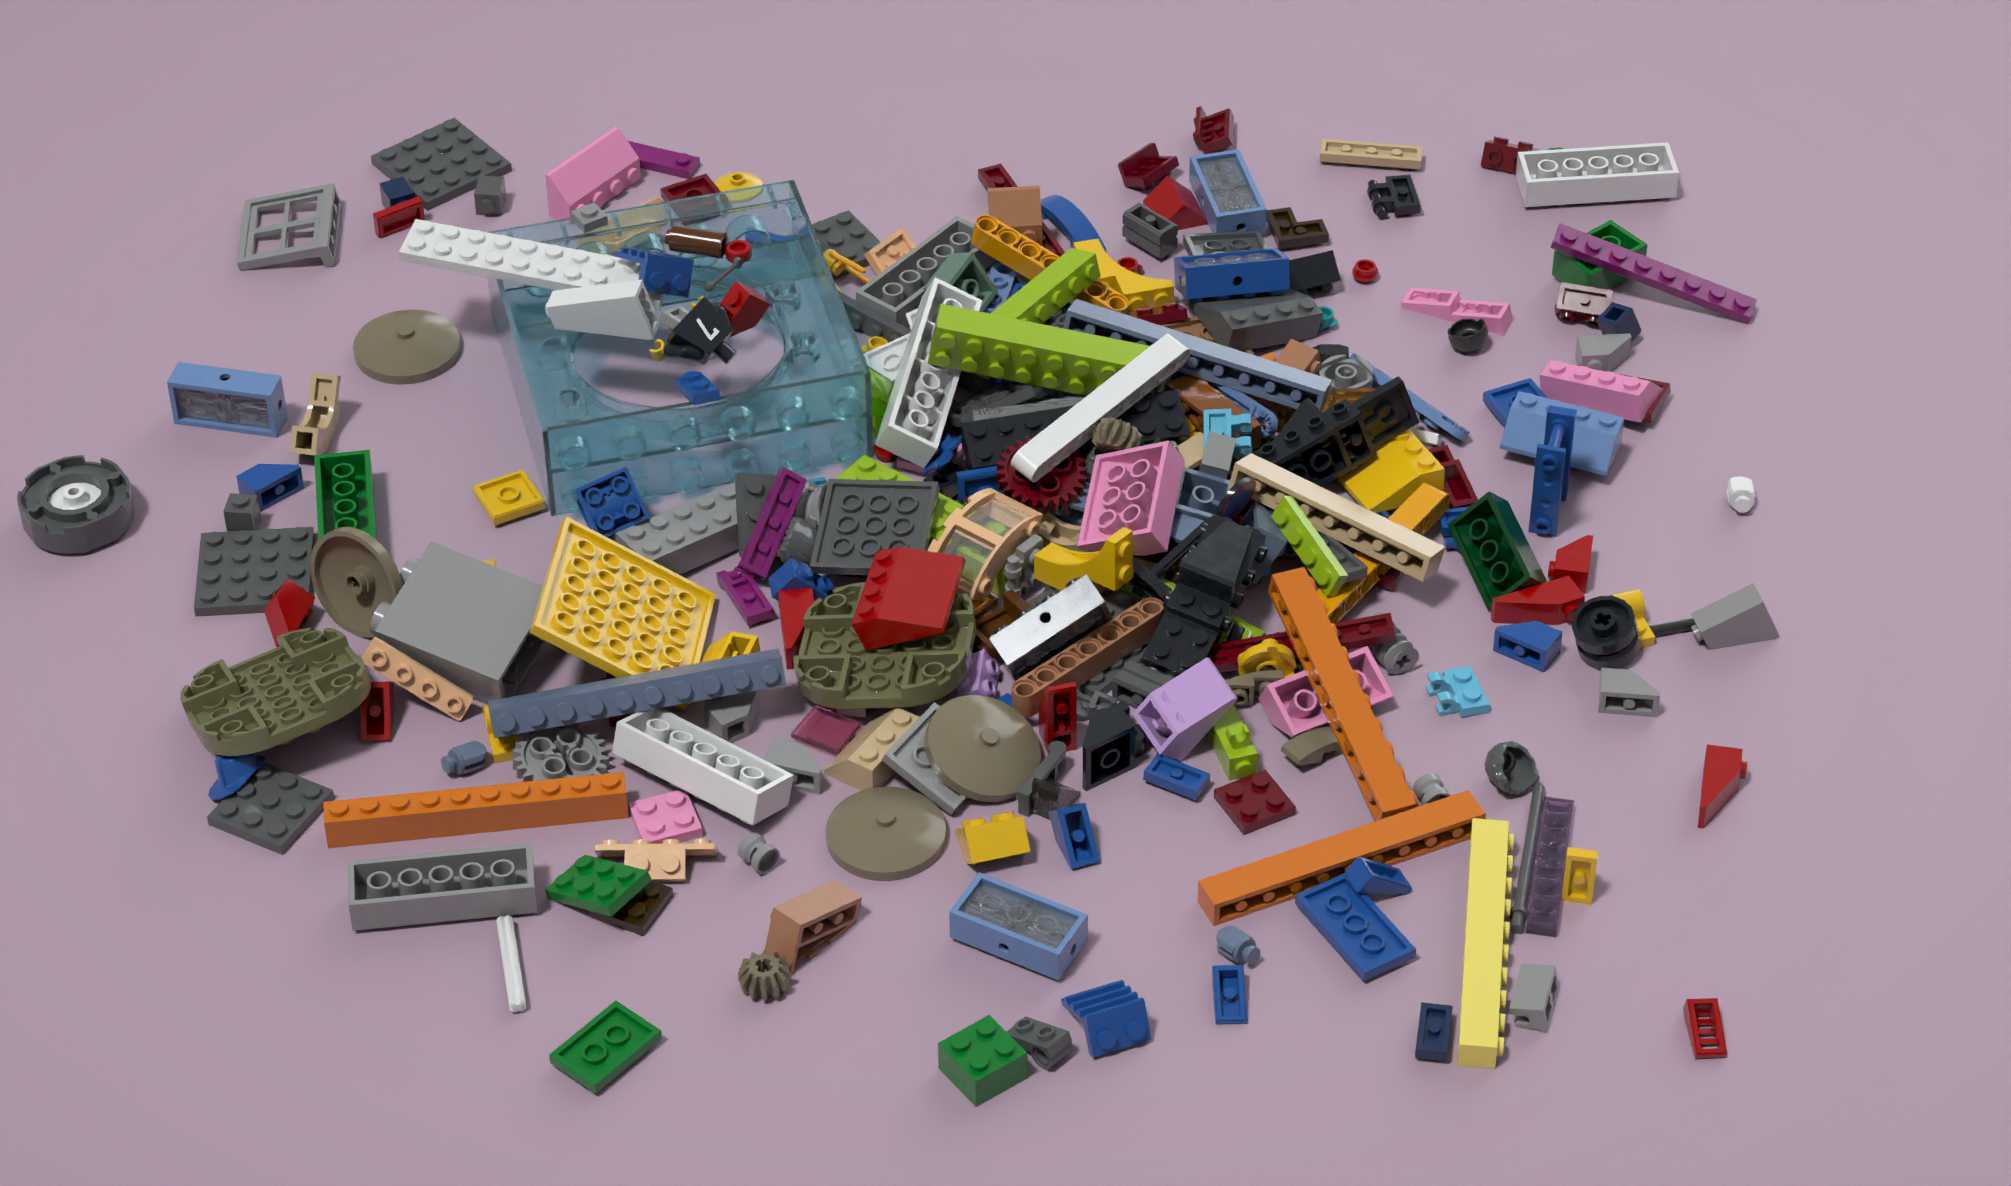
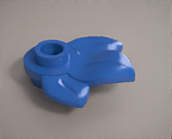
M949 434L945 435L939 442L938 449L936 450L937 454L927 463L921 472L922 475L927 474L933 468L941 471L946 467L961 444L963 437L960 435L957 438H952Z

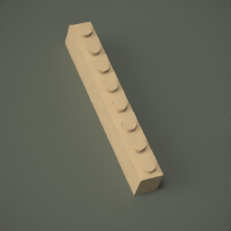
M1252 453L1235 463L1229 488H1232L1241 479L1251 477L1256 481V488L1251 499L1275 510L1283 496H1293L1317 531L1422 582L1438 571L1445 546Z

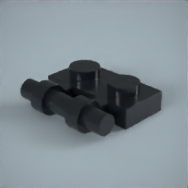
M1410 174L1385 176V183H1377L1376 180L1368 182L1367 193L1369 198L1373 200L1371 204L1372 209L1379 218H1385L1389 209H1393L1395 215L1420 213L1421 205Z

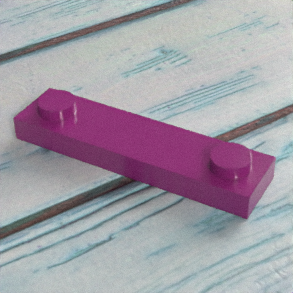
M628 141L638 155L640 168L690 179L700 167V157Z
M785 467L778 470L738 564V568L760 580L766 578L807 479Z

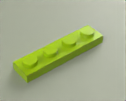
M1283 496L1271 515L1272 519L1326 596H1336L1347 579L1348 574L1293 496Z

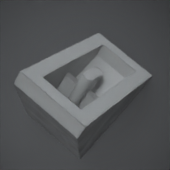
M1209 431L1199 471L1227 479L1236 438Z

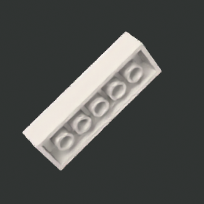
M1669 142L1518 152L1516 179L1525 207L1563 206L1566 204L1675 198L1677 195L1679 171Z
M663 708L636 712L618 721L616 724L613 754L623 758L627 763L635 764L646 770L651 775L668 781L672 786L693 794L695 798L716 806L720 811L734 815L746 824L754 825L787 807L789 804L793 774Z

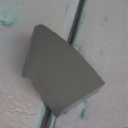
M1095 690L1092 697L1077 691V721L1083 722L1090 719L1091 716L1117 704L1118 699Z

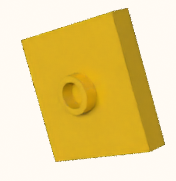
M523 469L472 486L474 496L494 526L546 508L545 500Z

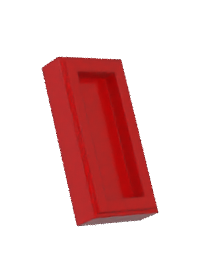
M418 196L373 213L375 234L382 238L411 227L415 219L425 220L422 199Z

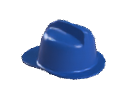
M254 753L240 756L218 755L215 759L218 779L210 788L209 797L212 800H219L236 792L246 783L255 770L264 764L265 757L256 756Z

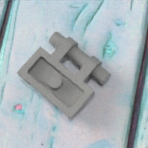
M1033 534L1016 547V556L1010 555L1007 558L1005 576L1008 578V582L1005 584V593L1013 590L1019 596L1021 594L1026 595L1042 583L1034 579V555L1043 549V538Z

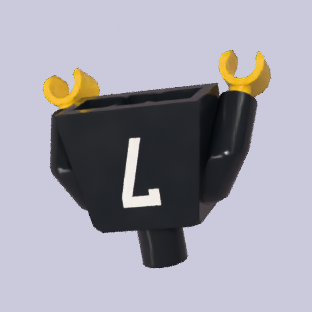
M704 296L699 297V302L697 304L691 303L692 310L670 333L666 341L668 344L664 345V342L660 339L654 342L657 350H649L653 360L662 361L668 357L706 364L715 354L725 364H728L737 351L726 343L733 331L726 309L711 303Z

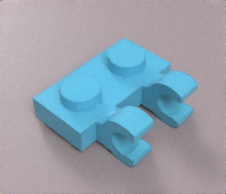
M1231 409L1204 410V449L1209 431L1232 437V431L1242 435L1252 434L1251 414L1232 415ZM1242 436L1236 438L1233 454L1245 457L1252 453L1251 437Z
M1471 666L1443 670L1442 674L1439 672L1427 674L1431 685H1426L1425 688L1429 696H1437L1440 704H1436L1435 708L1439 715L1444 716L1453 712H1459L1461 717L1489 713L1490 703Z

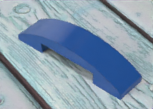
M1051 195L1040 199L1042 219L1050 218L1070 238L1071 248H1073L1074 242L1099 238L1106 252V248L1091 222L1072 202L1059 195Z

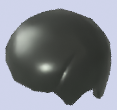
M1482 318L1479 320L1461 319L1453 323L1451 328L1447 330L1451 345L1461 352H1474L1481 349L1488 338V328Z

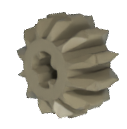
M1113 417L1102 418L1094 430L1092 442L1098 450L1103 451L1105 454L1139 447L1141 434L1136 427L1131 426L1130 423L1123 422L1121 419L1117 420Z
M765 949L760 955L752 952L750 959H743L738 972V981L740 982L743 994H750L752 1001L759 997L764 1002L770 997L778 1000L780 993H787L791 980V971L789 970L786 958H780L777 951L767 954Z

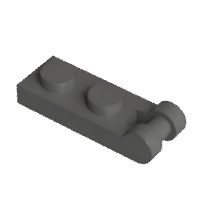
M1051 742L1048 746V755L1040 765L1037 764L1034 767L1026 783H1022L1016 793L1019 814L1029 817L1065 772L1066 760L1064 757L1066 755V745L1063 742Z

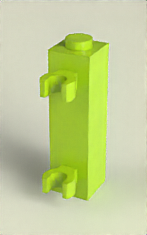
M1233 704L1207 733L1229 781L1245 778L1257 773L1258 753L1252 743L1251 733L1247 725L1243 724Z

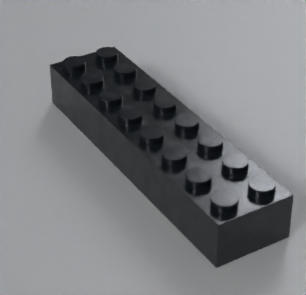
M1178 389L1147 394L1116 418L1136 427L1144 438L1145 445L1152 444L1157 437L1161 438V442L1173 440L1177 445L1190 438ZM1073 406L962 423L961 436L963 440L961 443L968 470L997 466V462L1000 461V454L1006 453L1008 445L1015 448V440L1017 439L1025 443L1027 435L1033 439ZM1093 437L1077 449L1080 451L1079 458L1086 460L1087 455L1094 446L1092 442Z

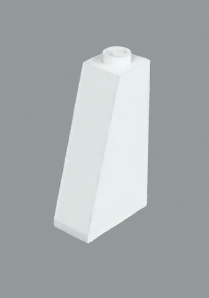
M642 280L554 290L545 305L547 317L551 319L554 328L560 330L652 340L660 325L659 318Z

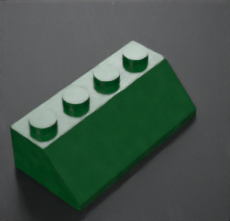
M1489 491L1447 524L1489 611H1492L1493 598L1547 582L1507 500Z

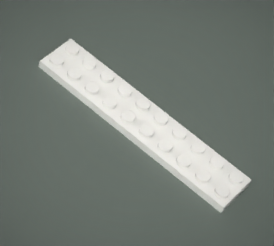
M415 219L399 250L400 261L553 290L638 280L641 263L610 255ZM648 293L654 309L660 310L666 295Z

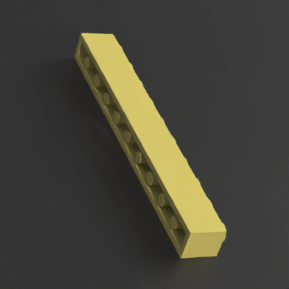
M1472 818L1457 1066L1495 1069L1497 1056L1503 1057L1504 1037H1498V1032L1504 1033L1505 1014L1499 1013V1009H1505L1506 990L1500 989L1501 986H1506L1508 971V967H1502V963L1508 962L1509 945L1503 944V940H1509L1510 922L1504 921V918H1510L1511 900L1505 899V895L1511 896L1512 877H1506V873L1512 874L1513 855H1507V852H1513L1514 834L1508 833L1509 821Z

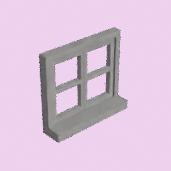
M334 183L245 200L237 259L240 271L316 256L321 257L325 268L335 266L341 201ZM317 201L315 217L290 221L292 205ZM285 207L283 223L257 228L259 212ZM314 227L313 243L287 248L288 232ZM281 233L280 249L254 254L256 238Z

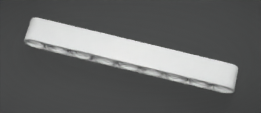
M1170 334L1164 335L1022 446L1013 456L1011 466L1032 482L1038 481L1093 437L1097 424H1099L1102 418L1113 417L1116 419L1181 368L1188 360L1191 350Z

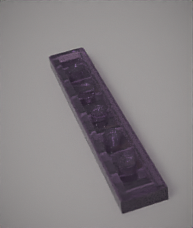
M1544 797L1525 933L1556 937L1574 800Z

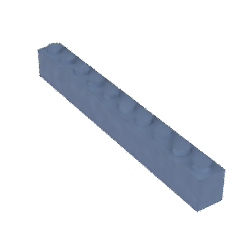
M1078 299L1072 303L1066 313L1063 328L1148 346L1153 345L1164 335L1170 334L1191 350L1188 360L1177 370L1178 372L1298 409L1307 398L1321 411L1326 405L1332 383L1331 379Z
M779 649L491 700L488 701L493 735L494 738L783 686L786 685Z

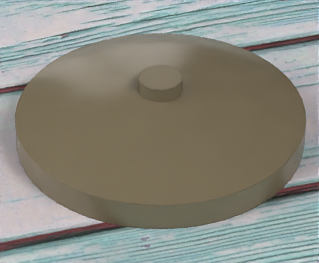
M410 309L390 312L368 322L356 335L353 350L357 366L370 378L388 384L406 385L431 380L450 369L460 355L461 343L459 332L450 320L434 312Z
M340 527L328 532L316 542L310 560L311 578L318 599L326 612L346 631L359 637H376V635L370 632V623L376 608L382 602L392 604L403 586L400 573L392 557L375 538L362 530L352 527Z
M966 695L949 700L934 713L926 729L925 751L934 772L948 787L974 800L1000 802L1016 797L1019 786L1022 783H1026L1034 767L1037 764L1040 765L1041 762L1039 740L1030 723L1013 707L991 697Z
M875 787L862 790L847 797L834 808L826 824V843L833 860L845 871L855 876L875 881L901 880L923 872L937 861L946 844V823L941 810L926 796L900 787Z

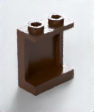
M1010 590L1004 593L1003 607L976 620L977 628L972 652L975 653L985 649L990 657L998 662L999 666L1003 663L999 659L989 638L993 636V632L1003 625H1010L1017 620V617L1027 609L1033 610L1034 608L1015 591Z

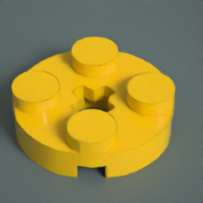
M1272 638L1265 639L1261 644L1250 647L1237 657L1239 675L1265 670H1283V678L1293 675L1296 668L1295 656L1291 649L1285 645L1278 644V641ZM1272 665L1271 668L1263 667V666Z

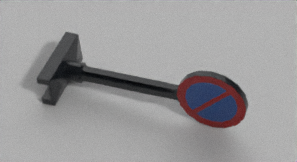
M1245 477L1237 482L1220 501L1214 515L1228 517L1233 520L1250 501L1256 488V481L1251 477ZM1211 517L1204 520L1162 560L1154 563L1150 568L1147 569L1133 557L1134 573L1129 583L1147 598H1157L1163 602L1168 591H1172V589L1162 579L1166 576V572L1189 552L1192 545L1196 546L1200 541L1198 538L1200 529L1204 522L1209 523Z

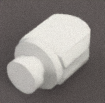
M1746 477L1730 478L1727 486L1728 502L1736 511L1745 513L1750 510L1755 502L1754 484L1751 479Z

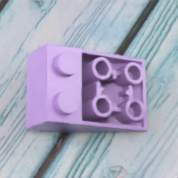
M1205 658L1151 692L1132 714L1160 755L1182 761L1238 698L1210 658Z

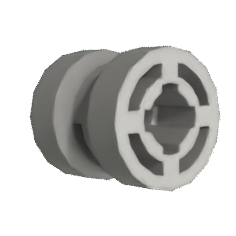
M1435 773L1419 777L1413 785V791L1417 798L1421 800L1422 805L1450 796L1447 789L1443 788L1444 784L1440 777Z
M758 833L746 836L738 848V856L746 863H751L752 868L759 874H767L772 871L780 859L779 850L771 844H766V840Z

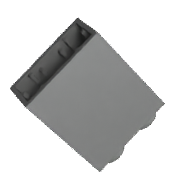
M431 541L420 560L411 557L404 564L400 572L403 586L392 604L382 602L376 608L370 623L371 634L376 635L377 638L470 693L477 700L488 704V701L513 697L546 643L545 640L529 633L543 585Z

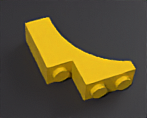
M1099 238L1073 243V248L1096 253L1101 274L1097 280L1128 299L1127 313L1137 311L1136 309L1140 307L1151 306L1154 308L1160 307L1166 302H1174V284L1172 280L1150 278L1125 269L1108 256Z
M1122 527L1107 538L1102 549L1096 552L1073 551L1051 542L1034 555V579L1062 591L1066 588L1069 581L1076 577L1081 578L1087 574L1100 594L1106 587L1116 591L1133 578V531Z

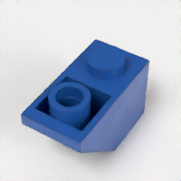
M792 558L768 578L772 598L779 601V590L812 588L813 598H820L823 601L826 597L832 595V590H834V584L828 577L813 573L808 565L799 563Z

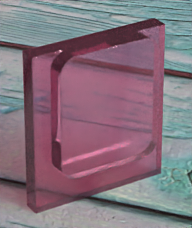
M815 705L791 732V737L838 755L855 738L857 730L861 727V722Z

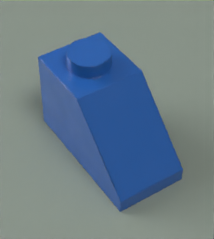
M258 464L236 476L239 494L257 495L260 512L304 489L302 470L299 465Z
M1539 621L1498 626L1494 633L1493 651L1544 673L1560 654L1562 631Z
M1086 803L1073 804L1048 811L1055 840L1070 869L1100 862Z

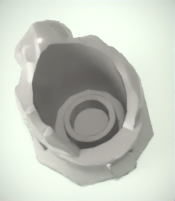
M807 480L796 505L794 517L807 519L808 523L818 530L828 482L818 488L815 483Z

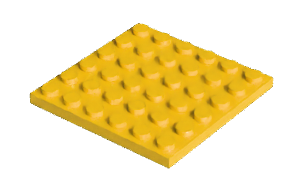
M566 516L560 525L529 633L617 678L700 663L716 594ZM690 703L674 706L685 711Z

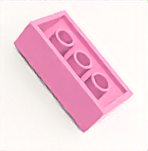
M612 128L545 174L549 215L572 227L575 223L572 220L571 211L594 202L598 207H601L641 179L639 157L619 128Z
M1551 360L1539 375L1541 391L1548 399L1559 400L1604 413H1611L1624 417L1626 420L1640 423L1646 416L1647 410L1663 391V388L1651 381L1614 374L1609 371L1591 369L1586 366L1567 364L1562 361Z
M1368 646L1348 653L1349 663L1352 669L1357 671L1360 678V686L1363 693L1368 694L1371 706L1392 699L1394 695ZM1305 670L1266 685L1258 698L1271 724L1290 737L1298 736L1306 731L1329 723Z

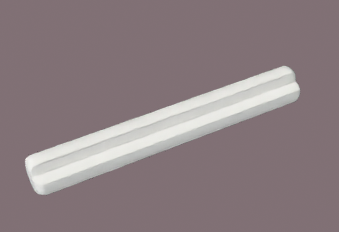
M510 915L505 917L499 916L496 923L509 1010L513 1013L523 1012L526 1009V1001L513 918Z

